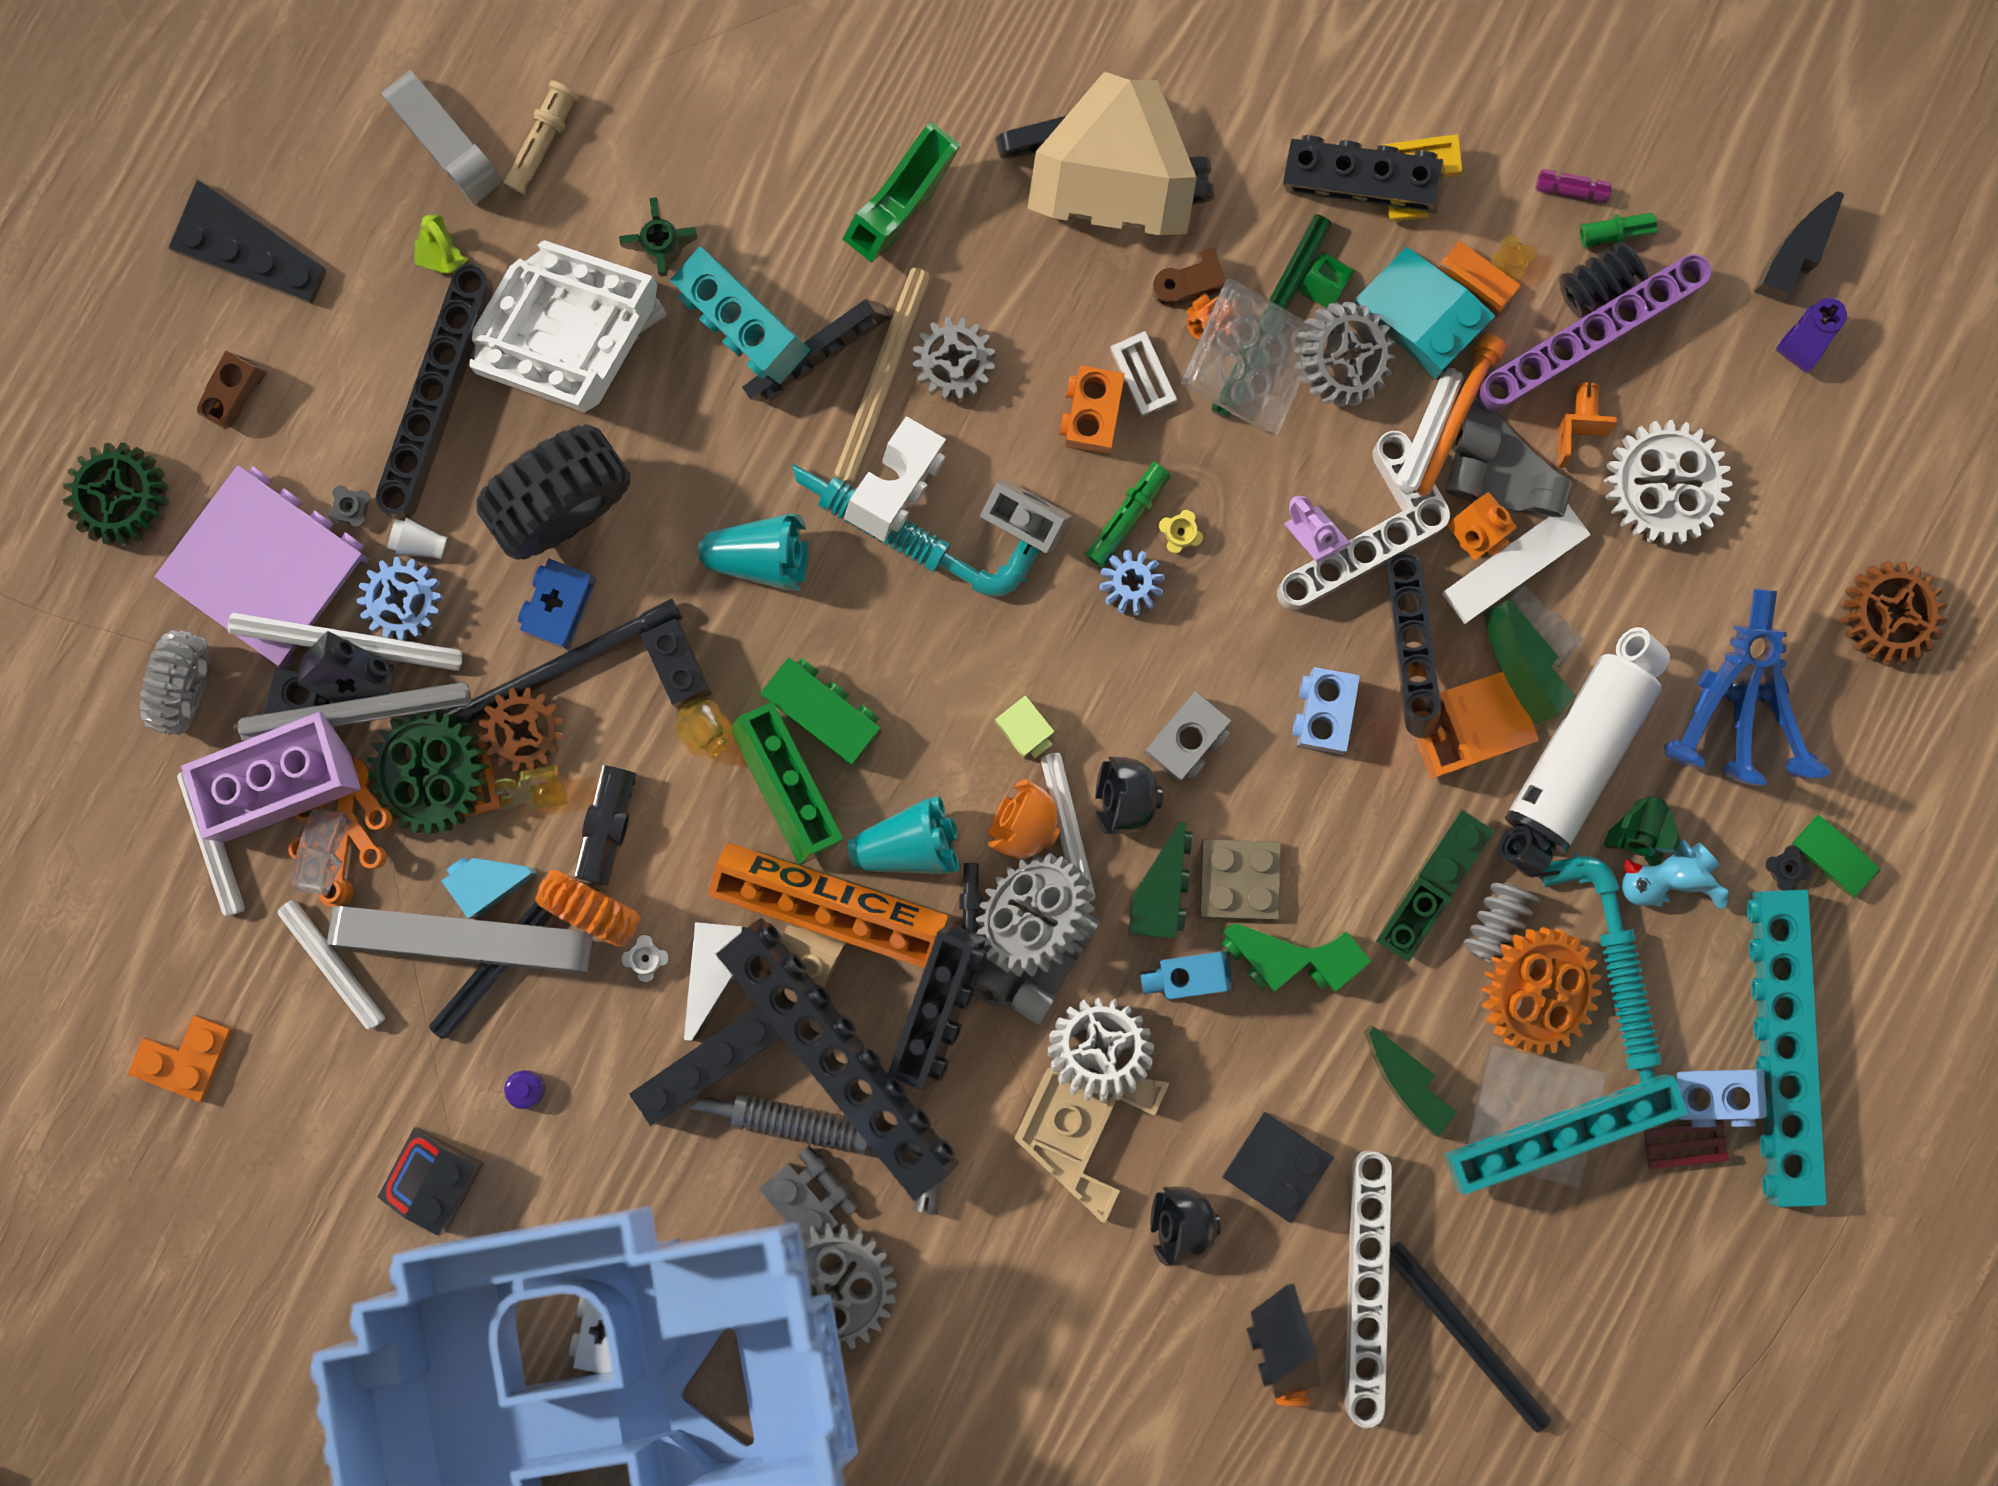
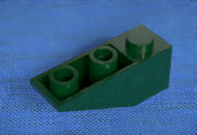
M1180 821L1131 896L1128 935L1176 939L1177 931L1184 932L1186 908H1179L1180 892H1188L1189 870L1182 869L1183 855L1191 854L1192 831H1186L1185 821Z

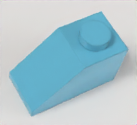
M464 857L446 870L449 875L441 881L466 917L475 920L538 874L534 868L477 858H472L468 861Z

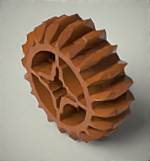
M1885 561L1881 563L1880 569L1875 565L1866 568V575L1858 574L1854 577L1856 586L1846 588L1845 593L1852 600L1841 602L1840 607L1850 611V614L1841 617L1840 622L1842 624L1851 623L1852 629L1845 633V637L1852 638L1857 636L1859 641L1855 643L1854 649L1859 651L1867 646V659H1875L1880 654L1881 664L1887 665L1894 658L1897 665H1902L1907 662L1908 657L1913 661L1922 657L1921 650L1924 652L1932 651L1934 645L1931 640L1942 638L1943 633L1935 626H1942L1947 623L1948 619L1938 615V611L1946 609L1948 604L1946 602L1937 603L1935 597L1939 596L1943 589L1935 588L1931 590L1929 585L1933 582L1934 576L1928 575L1920 579L1921 567L1915 566L1908 572L1907 564L1904 561L1898 562L1895 567H1893L1890 561ZM1891 583L1900 586L1899 590L1893 593L1890 598L1883 595L1877 597L1871 594L1879 584ZM1913 596L1918 603L1920 614L1912 607ZM1894 605L1898 610L1894 614H1899V618L1896 620L1890 617V614L1893 612H1888V608ZM1867 611L1875 618L1876 625L1874 630L1869 623ZM1897 628L1904 631L1911 629L1916 632L1906 643H1895L1887 640L1889 635L1895 633Z

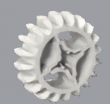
M1098 997L1095 999L1094 1007L1090 1008L1089 1004L1083 1000L1079 1004V1012L1069 1007L1066 1010V1019L1059 1017L1056 1020L1055 1027L1057 1030L1050 1033L1049 1041L1053 1045L1048 1047V1056L1054 1058L1051 1062L1052 1072H1061L1058 1077L1060 1085L1072 1082L1070 1086V1093L1072 1095L1082 1089L1085 1091L1084 1099L1086 1101L1092 1098L1093 1093L1099 1094V1100L1102 1104L1107 1101L1108 1093H1112L1113 1097L1119 1101V1099H1122L1123 1089L1132 1094L1136 1090V1082L1143 1083L1146 1080L1147 1073L1145 1070L1150 1069L1153 1059L1149 1055L1153 1054L1154 1044L1147 1041L1151 1036L1149 1028H1140L1143 1024L1142 1016L1129 1018L1132 1011L1130 1005L1119 1011L1117 1010V1001L1115 999L1110 1002L1109 1007H1104L1102 1000ZM1103 1027L1113 1029L1117 1032H1108ZM1086 1029V1042L1080 1044L1077 1050L1070 1052L1069 1043L1072 1038L1080 1031ZM1095 1043H1096L1097 1047L1099 1046L1100 1049H1094V1048H1095ZM1131 1049V1061L1123 1069L1116 1072L1115 1058L1122 1056L1123 1051ZM1102 1051H1107V1056L1102 1054ZM1084 1068H1093L1097 1070L1099 1074L1089 1072Z

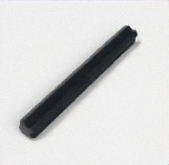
M535 901L516 924L543 927L552 917L553 913L545 910ZM482 963L429 1024V1029L437 1037L446 1039L509 966Z

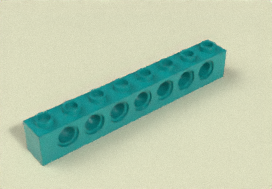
M1808 890L1751 893L1752 900L1747 902L1746 912L1748 922L1753 923L1754 939L1749 941V957L1751 962H1755L1756 978H1752L1751 995L1753 1001H1757L1758 1017H1755L1753 1020V1033L1755 1040H1760V1056L1756 1057L1755 1069H1764L1767 1117L1760 1118L1764 1119L1765 1135L1760 1137V1152L1762 1158H1766L1767 1174H1764L1762 1177L1763 1195L1769 1199L1770 1205L1777 1207L1826 1205ZM1775 920L1782 922L1785 927V935L1780 941L1775 940L1770 933L1771 924ZM1779 958L1787 965V974L1782 980L1777 979L1772 970L1774 962ZM1780 998L1787 1000L1790 1006L1789 1014L1784 1019L1779 1018L1775 1013V1004ZM1782 1037H1787L1792 1044V1051L1786 1058H1782L1777 1051L1778 1041ZM1785 1076H1789L1793 1080L1794 1090L1790 1096L1785 1098L1779 1090V1084ZM1791 1115L1796 1121V1130L1791 1136L1787 1137L1784 1135L1781 1125L1784 1118ZM1790 1155H1794L1799 1163L1797 1172L1792 1176H1788L1784 1170V1162Z

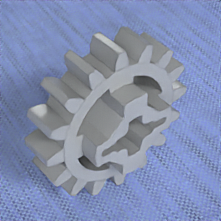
M946 317L945 327L939 328L933 322L930 324L932 331L930 336L922 332L920 333L919 339L924 346H914L913 354L921 359L913 362V368L917 371L923 370L918 377V382L920 385L930 382L928 389L930 395L935 394L939 389L942 391L943 401L949 399L950 393H956L958 401L961 402L964 397L963 392L969 391L975 397L978 395L976 387L978 383L986 387L989 384V379L984 373H993L995 370V365L987 361L995 357V349H985V346L990 342V337L988 334L978 337L980 325L977 323L968 329L966 328L965 318L961 317L958 325L955 326L952 325L950 318ZM957 336L969 340L973 345L966 346L958 340ZM944 339L940 349L936 352H931V355H929L933 346L939 340ZM950 353H956L957 357L960 358L958 366H952L951 362L948 361ZM977 364H979L976 372L969 379L964 380V375L969 368L977 367ZM934 374H944L950 379L951 383L940 380Z

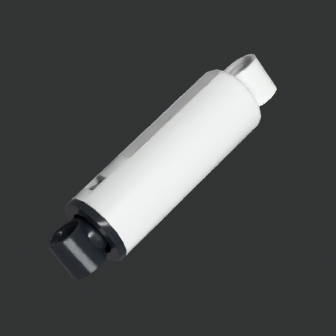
M1636 627L1624 633L1616 646L1617 655L1604 654L1600 656L1505 816L1506 821L1513 828L1502 836L1498 848L1499 854L1526 877L1540 876L1548 869L1553 859L1552 850L1567 853L1661 694V683L1656 677L1661 675L1667 668L1670 661V653L1667 648L1644 628Z

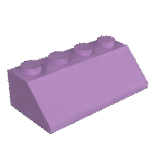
M322 712L314 713L181 766L202 839L223 843L361 790L351 754Z

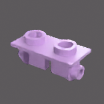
M1295 496L1291 499L1289 512L1292 519L1284 524L1316 563L1335 555L1338 551L1351 545L1350 541L1318 505L1313 507L1311 501L1305 496Z

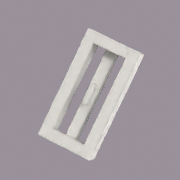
M1146 331L1110 347L1120 372L1125 373L1124 381L1141 418L1153 411L1156 412L1166 405L1176 403L1177 398ZM1139 343L1165 397L1158 398L1137 353L1135 345ZM1127 349L1151 401L1147 405L1121 352Z

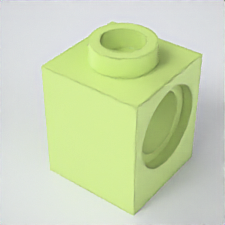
M1026 695L995 719V724L1023 759L1029 754L1037 758L1053 745L1049 739L1054 735V730Z

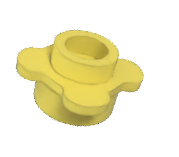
M1184 510L1180 515H1176L1171 519L1165 517L1160 521L1159 529L1166 535L1169 552L1177 554L1184 547L1201 544L1203 534L1197 531L1195 514L1192 511ZM1180 528L1184 529V535H1179L1177 530Z

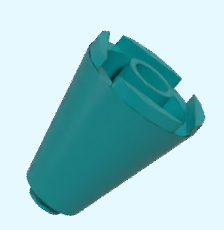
M785 514L708 532L704 540H700L698 545L699 561L704 563L709 571L788 591H798L800 587L796 583H804L808 566V541H801L799 531L806 530L805 522L799 514Z

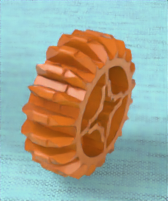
M550 871L546 879L543 878L538 888L539 892L535 899L539 906L615 946H626L637 930L636 926L640 916L635 910L561 871Z

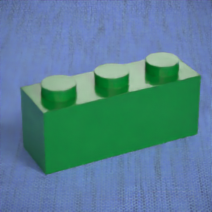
M788 657L760 692L761 696L769 703L773 701L778 710L854 767L882 732L881 728L876 725L880 718L862 704L858 709L845 701L849 694L831 681L827 686L815 678L819 671L804 659L800 658L796 663Z

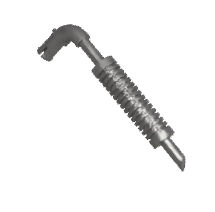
M739 1093L735 1103L704 1097L688 1108L732 1118L731 1128L743 1130L746 1127V1131L749 1132L754 1128V1133L762 1130L761 1134L766 1135L768 1131L769 1136H774V1133H777L778 1138H781L783 1134L785 1135L784 1139H789L792 1136V1140L796 1141L798 1137L802 1143H804L805 1139L808 1140V1144H812V1141H815L817 1146L822 1142L823 1147L831 1144L830 1148L835 1149L836 1145L838 1150L841 1151L843 1147H846V1152L854 1149L853 1153L861 1155L866 1154L867 1146H869L846 1116L844 1119H841V1114H837V1117H834V1113L830 1112L829 1116H826V1111L818 1114L819 1110L814 1109L812 1113L811 1108L803 1111L802 1106H799L797 1110L796 1105H791L788 1108L787 1103L780 1106L781 1102L778 1101L773 1105V1100H768V1103H765L763 1098L758 1102L757 1097H753L750 1100L749 1095ZM908 1142L911 1152L921 1156L922 1151L920 1147L915 1143ZM948 1176L917 1199L913 1210L923 1213L926 1198L929 1197L927 1214L937 1215L943 1181H947Z

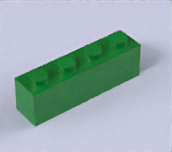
M773 701L739 716L729 730L798 865L833 850L843 840V837Z

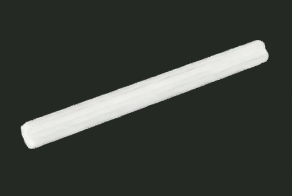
M232 613L228 622V632L233 635L312 647L328 630L382 659L454 671L460 670L462 665L463 652L456 649Z

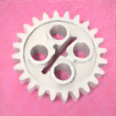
M1669 420L1663 430H1661L1658 422L1654 421L1649 426V434L1641 426L1635 430L1636 439L1627 435L1622 440L1626 449L1617 447L1612 452L1619 461H1611L1607 464L1606 468L1614 472L1615 475L1607 477L1604 480V484L1614 486L1615 490L1605 497L1608 500H1617L1618 505L1611 511L1612 514L1623 512L1626 515L1620 524L1622 527L1631 522L1635 524L1633 530L1634 537L1644 530L1647 531V543L1653 542L1660 535L1663 546H1666L1671 542L1674 535L1678 544H1683L1687 540V532L1693 539L1701 536L1699 526L1705 530H1709L1714 526L1709 516L1720 518L1724 514L1717 504H1726L1730 501V498L1721 493V490L1732 486V482L1722 479V475L1731 470L1730 466H1719L1717 461L1725 453L1724 451L1712 453L1711 448L1716 440L1711 439L1703 443L1701 441L1702 429L1690 435L1689 423L1687 422L1676 431L1673 420ZM1642 455H1650L1656 460V471H1648L1642 466ZM1686 456L1693 460L1695 463L1694 473H1687L1681 468L1680 457ZM1667 475L1668 481L1671 483L1700 481L1702 485L1697 487L1694 485L1677 484L1668 490L1666 483L1637 485L1634 479L1658 482ZM1647 492L1654 496L1656 499V508L1654 510L1647 509L1642 505L1640 500L1641 493ZM1680 494L1692 497L1695 505L1693 511H1686L1680 506Z

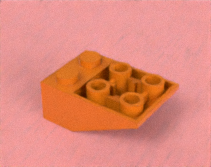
M1503 672L1440 692V728L1437 733L1428 738H1417L1414 736L1430 780L1539 741L1531 717L1520 704ZM1422 710L1415 713L1419 717H1427L1431 714L1428 711Z

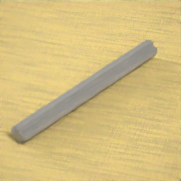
M461 682L245 717L238 721V731L241 739L246 741L317 712H322L331 726L336 727L465 706L471 703V692L468 684Z

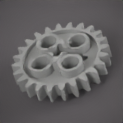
M1048 853L1045 859L1038 854L1034 855L1031 864L1025 859H1020L1019 869L1017 870L1013 869L1010 865L1007 866L1008 877L1005 879L999 876L995 877L998 887L996 890L986 889L985 892L991 897L990 901L980 903V907L986 912L984 915L976 918V922L982 926L976 934L987 939L983 948L987 952V958L1008 973L1011 970L1017 976H1021L1024 970L1031 976H1034L1038 966L1045 972H1048L1050 961L1053 959L1057 963L1062 964L1061 953L1066 950L1073 954L1075 952L1071 944L1073 940H1084V936L1079 932L1080 927L1091 925V922L1084 915L1094 911V907L1087 902L1094 894L1087 888L1090 882L1082 875L1083 872L1061 856L1057 859L1051 853ZM1017 902L1035 914L1047 917L1050 921L1057 923V926L1052 927L1029 912L1024 913L1018 907L1012 906V903Z
M826 1223L825 1233L819 1235L814 1226L810 1227V1239L806 1240L801 1236L808 1280L816 1288L811 1297L825 1295V1285L829 1283L834 1286L839 1281L840 1291L837 1293L831 1290L828 1294H831L833 1308H840L845 1312L844 1317L836 1322L839 1344L841 1345V1342L846 1341L853 1350L855 1349V1337L860 1336L865 1342H869L867 1329L872 1328L879 1332L882 1330L881 1324L877 1319L878 1316L883 1318H890L891 1316L890 1310L884 1304L895 1303L896 1298L894 1294L886 1290L897 1287L895 1278L885 1276L894 1271L892 1263L881 1264L887 1254L885 1249L873 1252L876 1246L874 1237H871L864 1243L862 1242V1229L855 1231L851 1237L848 1236L846 1224L841 1226L837 1234L833 1233L830 1223ZM828 1253H836L841 1257V1262L834 1268H826L821 1265L820 1261ZM852 1261H855L857 1263L856 1267L852 1268L845 1275H843L847 1269V1266ZM865 1278L871 1282V1285L865 1292L855 1293L850 1289V1285L854 1280Z

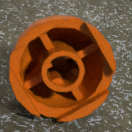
M1022 779L1013 787L1019 791L1015 797L1011 799L1006 796L1001 802L988 832V835L993 837L994 841L987 842L989 847L1015 859H1027L1038 854L1044 847H1052L1060 832V829L1056 827L1058 821L1057 807L1051 795L1029 780Z

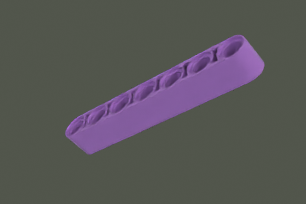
M1690 254L1681 258L1492 372L1483 381L1478 390L1477 400L1479 405L1488 412L1497 413L1506 409L1690 298L1709 281L1711 276L1709 262L1698 254ZM1682 269L1691 270L1696 276V283L1686 281L1682 275ZM1650 288L1659 289L1664 294L1665 302L1654 300L1650 294ZM1619 307H1625L1631 311L1633 315L1632 322L1625 321L1619 316ZM1593 326L1597 328L1601 334V341L1590 339L1586 333V327ZM1554 346L1565 347L1569 353V360L1559 359L1554 353ZM1522 365L1534 367L1538 374L1537 379L1530 380L1526 378L1522 373ZM1489 385H1500L1506 393L1505 399L1494 398L1489 391Z

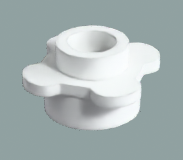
M648 935L638 937L637 944L630 951L622 955L623 965L631 967L637 972L639 980L643 982L651 981L654 977V972L659 966L666 965L669 960L668 953L665 950H659ZM643 955H648L649 960L647 962L642 961Z

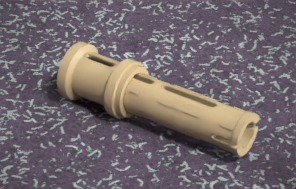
M551 80L548 87L550 91L541 108L535 109L533 113L535 123L506 179L502 183L505 187L523 196L555 134L564 131L566 127L564 120L573 103H578L581 98L572 89Z

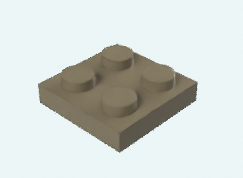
M1203 839L1200 917L1278 920L1280 842Z

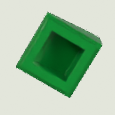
M1321 252L1302 283L1299 292L1327 309L1329 304L1336 303L1353 275L1354 270L1328 254Z

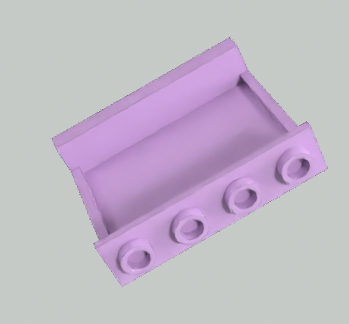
M239 465L235 467L154 577L227 630L229 617L232 613L313 626L359 562L363 561L367 564L370 560L360 553L364 545L346 532L339 538L329 530L333 525L332 522L315 510L310 516L299 509V506L302 504L300 499L284 488L278 494L268 487L272 479L255 467H252L247 472ZM236 635L283 669L288 670L296 660L292 653L298 645Z

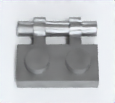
M810 1145L798 1155L808 1168L799 1174L789 1162L759 1188L787 1224L799 1223L800 1234L806 1240L811 1238L810 1227L814 1226L819 1235L825 1233L826 1223H830L832 1229L839 1224V1221L830 1212L837 1204L847 1215L860 1206L850 1194L852 1189L846 1182L841 1184L827 1167L830 1164L823 1155L819 1157ZM814 1177L818 1179L830 1194L823 1201L819 1199L807 1184Z

